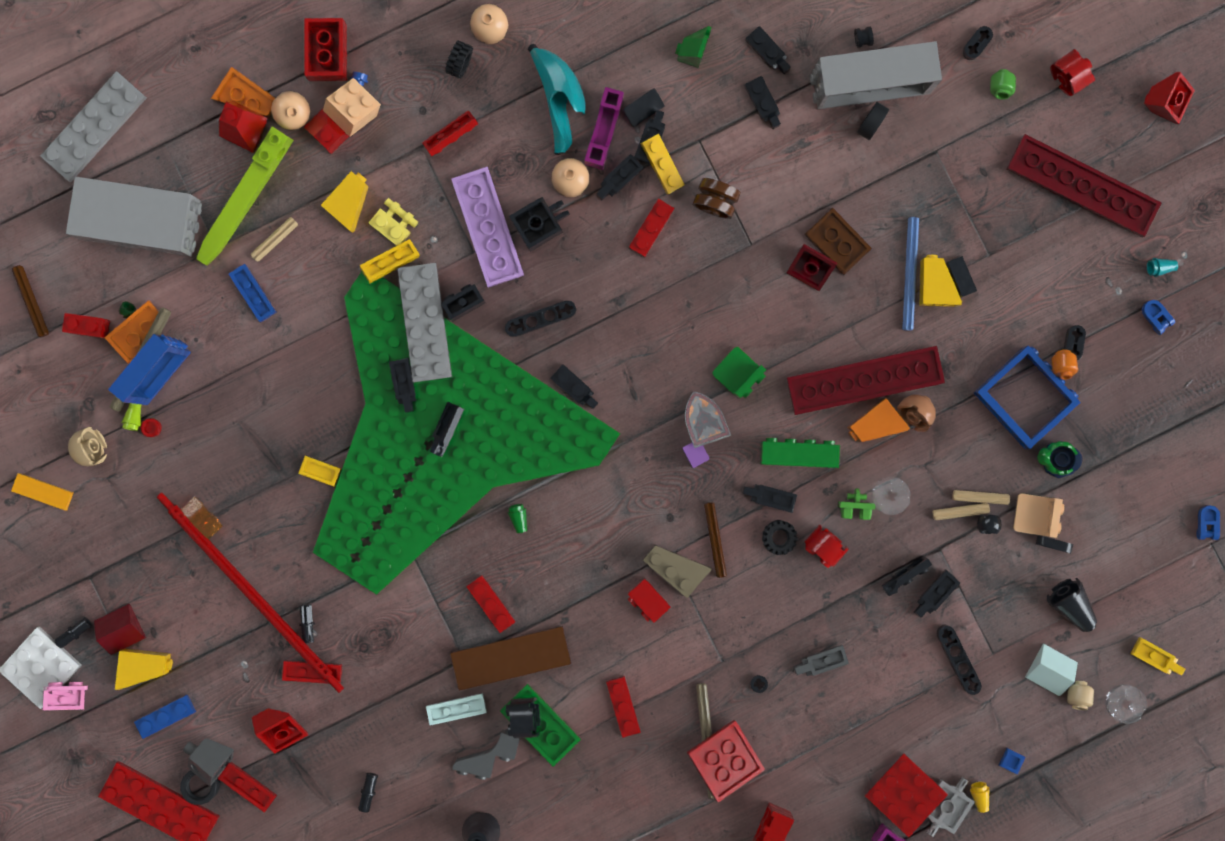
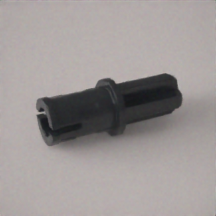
M303 604L300 606L301 623H299L302 631V640L305 643H313V625H315V622L312 619L311 604Z
M84 617L74 626H69L66 632L54 640L56 646L63 648L74 639H79L82 633L92 627L90 620Z
M366 773L364 787L360 791L362 795L358 810L364 813L370 811L373 796L376 795L374 791L378 775L375 773Z

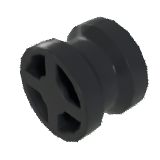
M871 26L862 30L860 28L854 30L857 48H861L863 45L873 46L874 37Z

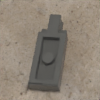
M839 645L801 659V664L793 667L797 675L806 673L807 676H815L847 665L849 662L843 645Z

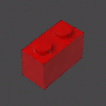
M65 313L62 332L105 339L104 337L109 334L110 320Z
M645 577L628 592L630 596L628 601L634 607L639 606L642 612L640 614L648 622L652 620L655 623L671 608Z

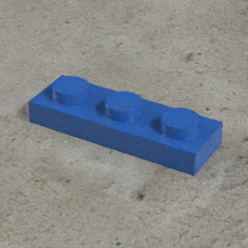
M246 264L229 273V276L260 323L277 313Z
M186 695L140 718L134 723L142 739L195 713L196 710L189 696Z

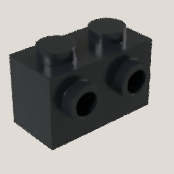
M468 284L461 288V292L454 295L453 293L444 298V302L441 304L452 322L486 303L475 284L472 286Z

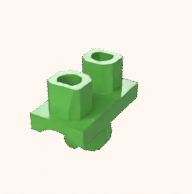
M855 488L854 494L847 493V499H854V502L838 501L841 518L852 519L853 508L860 509L859 519L870 520L872 509L875 510V504L860 503V500H867V494H860L859 488Z

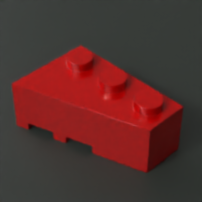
M769 802L753 841H785L795 821L791 812Z

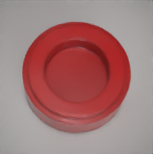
M154 418L145 419L141 424V432L146 437H156L162 429L161 423Z

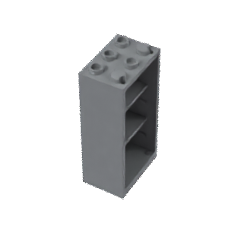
M937 41L820 57L817 64H815V68L812 70V74H810L811 86L814 85L815 89L813 103L817 104V110L931 94L942 81Z
M75 177L66 234L79 240L192 257V252L195 251L196 247L194 239L195 233H198L199 222L197 220L198 215L202 212V204L199 199L187 193Z

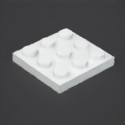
M37 627L0 667V673L37 707L42 709L43 687H48V683L63 682L64 685L81 667V664L64 648L57 647L54 639L41 627Z

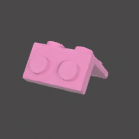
M63 682L48 683V687H43L42 710L84 709L85 690H88V686H83V682H69V686H62Z

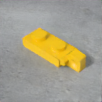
M1141 637L1138 638L1130 653L1169 675L1173 671L1182 676L1186 670L1176 664L1178 659L1174 655Z

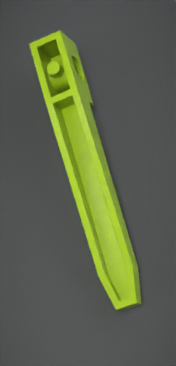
M273 126L271 127L252 158L254 161L203 240L196 258L198 261L208 266L223 251L293 143V139Z

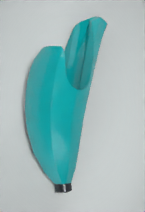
M531 44L528 47V51L541 78L549 107L554 134V154L561 155L566 153L572 144V134L566 110L567 101H570L575 112L585 114L586 103L577 77L566 62L558 55L538 48L536 44Z

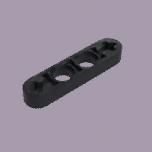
M563 301L514 318L506 323L505 331L510 337H518L564 321L576 314V306L572 301ZM568 304L569 307H573L571 314L568 315L567 312L561 313L562 318H558V312L555 308L559 307V311L565 309L564 305ZM549 310L555 313V318L552 321H547L544 318L545 313ZM529 317L537 319L535 327L527 326L526 321ZM523 319L525 331H523L522 327L517 329V333L509 331L512 323L515 326L521 325L519 321Z
M941 625L937 629V638L964 691L970 695L978 694L982 688L981 682L955 630L948 625ZM944 629L951 632L948 636L952 641L955 639V642L949 643L946 637H942ZM952 646H958L960 649V653L955 657L950 654ZM962 663L968 665V671L964 674H961L958 670L959 665ZM966 677H969L973 683H976L974 690L968 688L970 683Z

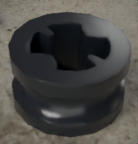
M757 675L752 678L750 685L756 693H763L768 687V682L765 677ZM756 679H760L761 682L765 683L764 687L762 686L760 690H758L757 686H754V681L757 682Z

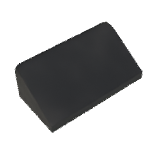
M653 88L625 107L623 113L634 128L655 114L657 110L665 107L656 89Z
M963 256L946 262L960 298L977 291Z

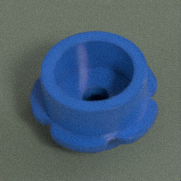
M353 71L350 79L354 78L361 86H364V83H368V75Z

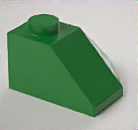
M707 26L685 37L682 44L678 43L675 52L678 55L677 61L699 68L712 27Z

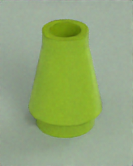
M129 404L121 422L123 429L138 431V428L141 427V404Z

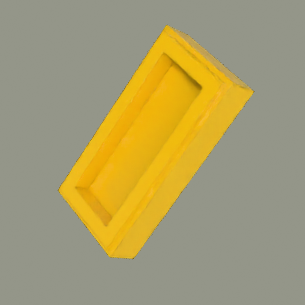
M305 456L298 474L335 487L342 469Z

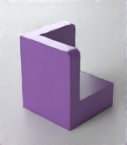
M693 443L682 447L692 468L709 460V456L703 446L694 448Z

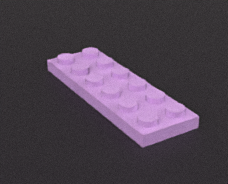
M488 167L452 178L451 180L487 287L489 288L524 276Z

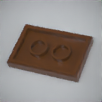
M833 207L804 234L823 255L837 262L835 267L843 275L872 249Z

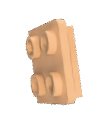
M1019 494L1013 524L1014 531L1057 538L1061 532V523L1059 522L1060 516L1064 512L1063 499Z

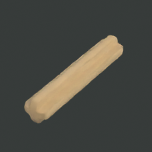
M290 217L251 253L252 258L257 262L260 261L298 226V223Z
M954 490L952 493V499L955 501L1006 505L1010 503L1009 494Z
M988 503L945 508L933 510L932 515L934 520L988 514L990 513V507Z

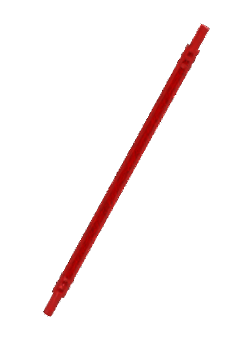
M160 493L156 498L168 509L169 515L323 680H327L340 693L344 687L332 675L333 672L188 516L163 493Z

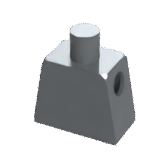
M204 739L199 746L188 742L183 752L190 755L188 758V768L211 787L226 766L232 761L234 750L210 739Z

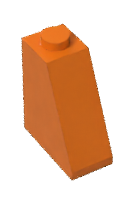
M886 398L882 399L847 427L850 430L848 432L849 436L854 441L858 440V442H865L910 429Z

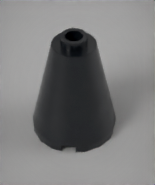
M1070 578L1058 583L1051 589L1053 593L1051 596L1047 595L1046 601L1080 631H1092L1096 627L1097 619L1082 582L1078 578H1075L1076 581H1072Z
M476 812L470 815L462 827L463 840L498 841L500 825L497 819L492 814Z

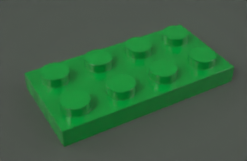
M527 683L512 699L537 698L534 703L539 704L541 726H537L536 731H540L539 737L526 739L554 767L581 738ZM505 705V706L500 710V712H501V713L508 719V721L510 722V716L507 717V715H506V705Z

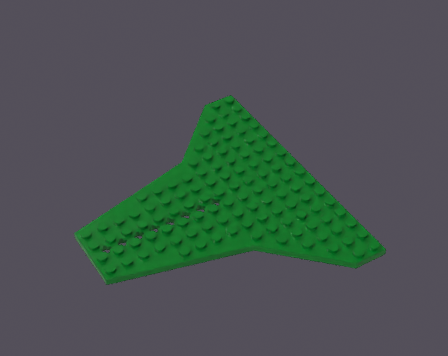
M361 271L344 299L365 398V406L313 553L377 595L491 489L507 484L599 466L620 433L446 318H444L452 377L415 382L416 401L413 402L414 412L405 413L403 404H399L398 400H396L389 365L391 361L409 358L410 362L400 288L383 277L369 284ZM447 402L463 408L464 411L445 453L440 457L429 452L430 449L426 450L425 442L434 441L432 435ZM422 456L424 465H418L417 467L414 459ZM411 472L413 481L405 482L404 474ZM401 488L403 496L395 498L394 489L398 490ZM390 504L392 513L384 514L383 506ZM379 520L382 528L374 530L372 523ZM370 537L371 545L363 546L362 538ZM358 552L360 554V561L353 562L351 554Z

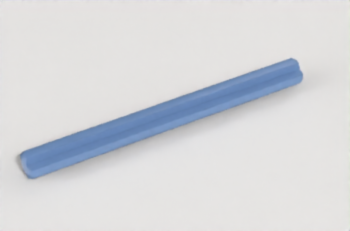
M910 217L908 219L902 329L905 331L914 329L919 218Z

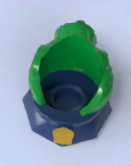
M1063 441L1047 445L1046 448L1040 450L1037 456V460L1044 466L1045 472L1057 478L1073 474L1081 467L1083 461L1079 450L1074 448L1069 442Z

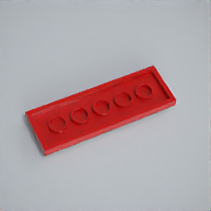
M120 761L115 764L98 796L179 841H207L220 815L201 805L187 802L181 794Z

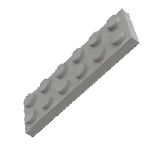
M116 71L40 156L66 180L72 182L147 97Z
M430 263L397 268L413 382L451 378L452 373L437 264Z

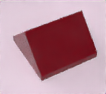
M803 244L786 273L820 291L837 265V262Z
M130 604L94 621L96 641L110 655L146 638Z

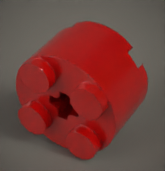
M1073 49L1050 66L1053 79L1060 81L1061 85H1059V88L1068 96L1077 94L1095 81V77L1090 70L1092 63L1088 58L1083 59L1076 49Z
M821 524L804 541L806 544L805 549L813 556L817 554L820 557V562L827 568H830V566L834 567L849 550L847 546L843 548L842 541L827 528L822 530Z

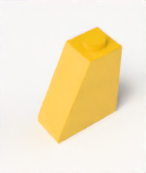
M351 171L321 206L353 233L359 220L368 186L365 183L367 179L359 172L355 175Z
M926 255V258L920 260L919 306L958 307L962 305L961 298L944 258H938V255Z
M134 649L120 650L115 690H120L169 673L173 664V660L170 659L171 654Z

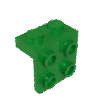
M735 347L713 370L712 375L734 396L740 399L742 396L746 398L753 391L751 387L755 382L759 384L766 377L764 374L766 369L762 365L759 366L739 347Z

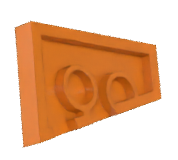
M231 67L211 99L223 103L235 101L259 114L270 117L272 114V102L275 97Z
M150 300L104 337L128 364L139 351L159 312Z

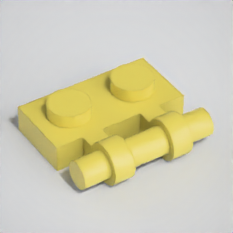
M388 198L384 203L389 207L387 213L380 208L369 221V224L397 246L403 243L411 234L406 229L407 225L410 224L415 228L418 221L413 218L414 215L410 212L404 211L399 203L393 202ZM395 213L402 218L400 224L392 218Z

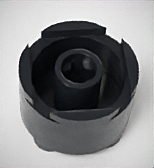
M536 697L512 699L510 704L506 705L507 717L510 716V724H508L509 736H513L514 739L539 737L540 731L536 730L537 726H541L539 704L534 703L537 700Z

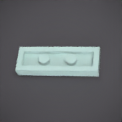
M483 693L426 706L430 725L487 713Z

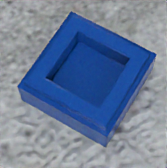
M1006 748L999 766L1018 775L1026 757Z

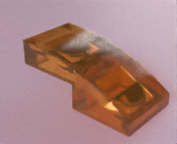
M195 496L181 509L185 516L207 539H210L223 527L215 515L209 512L199 498Z

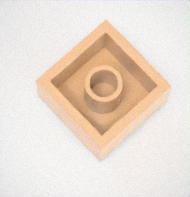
M352 78L326 98L323 111L351 137L377 117L381 104Z

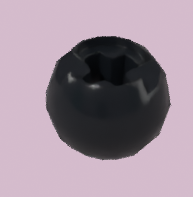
M981 515L977 520V529L982 534H998L1001 530L1002 522L997 515Z

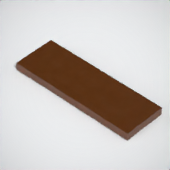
M563 626L450 653L459 691L571 664Z

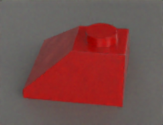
M1175 72L1151 87L1145 97L1144 104L1152 113L1175 124H1179L1195 90L1181 72Z
M226 101L219 118V136L255 153L268 118L235 101Z
M323 109L304 126L330 154L349 137Z
M267 708L251 717L255 735L274 754L308 736V732L287 712Z

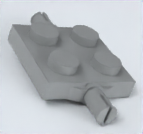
M961 777L956 786L949 785L941 779L938 782V785L948 796L928 816L932 824L927 833L934 837L939 827L955 834L975 801L963 792V789L969 782Z

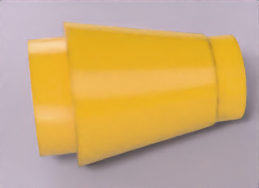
M975 782L971 785L970 789L977 810L980 813L989 811L990 788L985 782Z

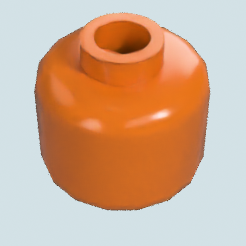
M1070 350L1057 351L1051 358L1053 374L1062 380L1071 379L1078 372L1077 356Z

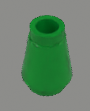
M523 504L508 507V515L516 533L526 532V508H524Z

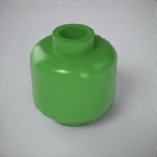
M1002 69L991 76L990 92L995 98L1005 100L1015 93L1016 76L1013 73Z

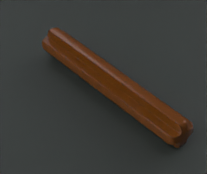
M17 265L12 268L13 275L37 336L40 338L49 335L47 326L23 266Z
M709 502L704 504L715 571L717 578H723L727 576L716 509L715 504Z

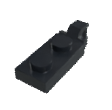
M760 26L745 38V41L770 68L772 67L774 70L778 68L783 74L790 70L791 66L786 62L787 56Z
M760 76L744 85L761 120L763 119L764 122L769 121L772 129L779 127L781 124L777 117L780 115L779 108L763 77Z
M657 110L654 120L649 118L634 156L636 160L651 165L640 143L656 134H659L662 138L665 130V124L661 122L664 112Z
M630 154L603 179V182L600 184L603 188L596 193L597 197L601 201L608 195L613 197L637 176L644 167Z
M409 358L391 361L389 365L396 400H398L399 404H403L405 413L414 412L413 402L416 401V392Z
M564 364L550 378L578 404L580 403L583 406L587 403L593 409L598 405V402L591 397L594 392Z
M447 402L432 435L434 441L429 452L440 457L443 456L464 411L463 408Z
M755 484L754 489L744 486L742 494L752 496L751 501L757 504L793 513L797 494Z
M922 556L893 575L892 579L881 586L885 593L891 596L898 592L900 586L911 583L916 575L926 573L932 563L928 558Z
M945 569L919 597L920 599L917 602L920 605L913 612L922 618L926 612L931 614L933 611H936L959 586L960 582Z

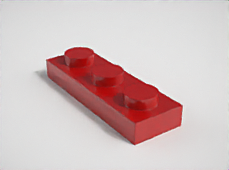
M468 110L422 142V144L432 157L440 153L450 143L457 141L463 134L471 131L478 125V122Z
M658 198L631 242L629 249L645 258L675 208Z
M483 575L466 586L499 633L516 622Z
M283 661V681L329 684L307 662ZM324 663L341 684L342 664Z
M625 676L606 681L622 738L641 733Z
M230 762L218 777L220 781L264 813L277 797L274 792L233 762Z

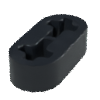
M987 26L980 27L963 48V56L967 60H975L993 38L991 28ZM987 33L986 38L980 42L978 39L981 37V34ZM974 45L978 46L974 51L975 53L972 55L968 53Z
M1075 325L1067 330L1063 350H1072L1073 345H1075L1074 351L1077 352V360L1082 357L1086 331L1082 326ZM1077 329V333H1080V336L1076 337L1074 342L1075 336L1072 335V332Z
M1037 535L1035 543L1039 546L1070 554L1073 548L1071 543Z

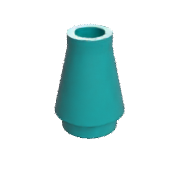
M1153 258L1147 263V272L1150 276L1153 275L1154 277L1178 270L1177 260Z

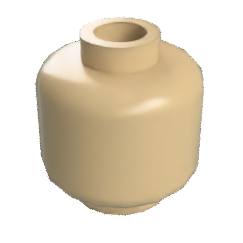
M1075 681V684L1068 688L1067 702L1072 706V709L1088 710V707L1093 705L1094 689L1087 686V682Z

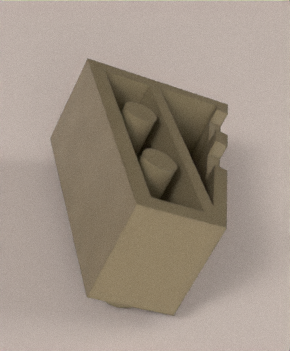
M654 545L643 558L646 564L686 598L690 596L712 570L709 566L657 545Z

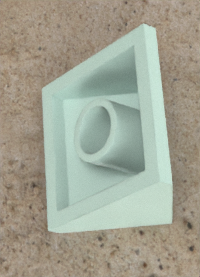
M1043 644L1025 678L1061 696L1075 682L1078 662Z

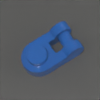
M1150 300L1142 306L1143 316L1158 335L1164 333L1165 328L1171 327L1176 323L1159 301ZM1160 316L1163 318L1161 323L1157 320Z
M1206 505L1200 508L1196 532L1198 540H1205L1206 538L1219 540L1220 512L1215 506ZM1207 525H1211V530H1207Z

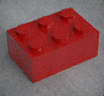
M304 18V72L308 81H347V24L343 18Z

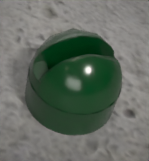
M125 301L121 304L118 311L120 315H123V318H128L136 311V307L132 303Z

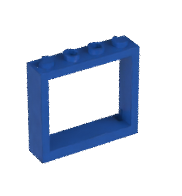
M153 334L108 390L122 402L148 405L191 352L187 349L188 345L174 337Z
M1029 345L1019 350L973 393L1024 449H1031L1081 403L1077 399V393L1072 389L1069 390L1064 385L1065 381L1053 374L1052 366L1047 361H1042L1039 357V352L1034 347H1029ZM1025 356L1033 362L1069 402L1032 438L1019 427L987 392Z

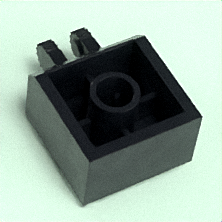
M543 197L509 216L530 252L563 233L558 222L569 216V211H563L556 217L552 214L554 210L564 205L562 200L548 207ZM534 221L537 223L541 222L539 228L531 227Z

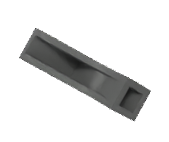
M502 729L500 738L494 747L458 758L452 770H457L456 773L460 775L474 774L476 778L482 780L491 778L496 756H499V759L503 761L515 760L520 738L514 739L513 736L508 735L507 730Z

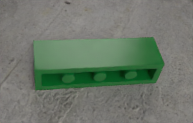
M766 438V441L761 442V465L839 468L840 445H835V441L823 440V444H816V440H804V443H797V439H785V442H777L778 438Z

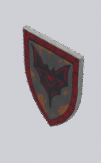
M693 392L686 405L685 422L694 448L731 436L724 415L718 405L709 397Z

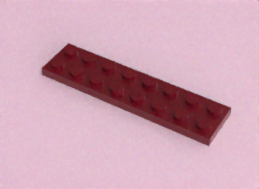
M1026 134L1022 136L1006 168L1016 175L1142 238L1146 236L1162 202Z
M937 346L786 378L794 415L945 383Z

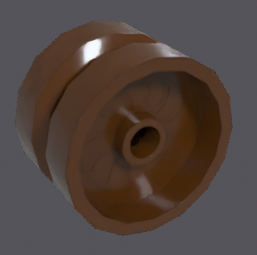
M702 178L698 188L702 193L696 194L692 205L713 216L731 219L735 210L732 204L738 202L741 192L724 182L711 178Z

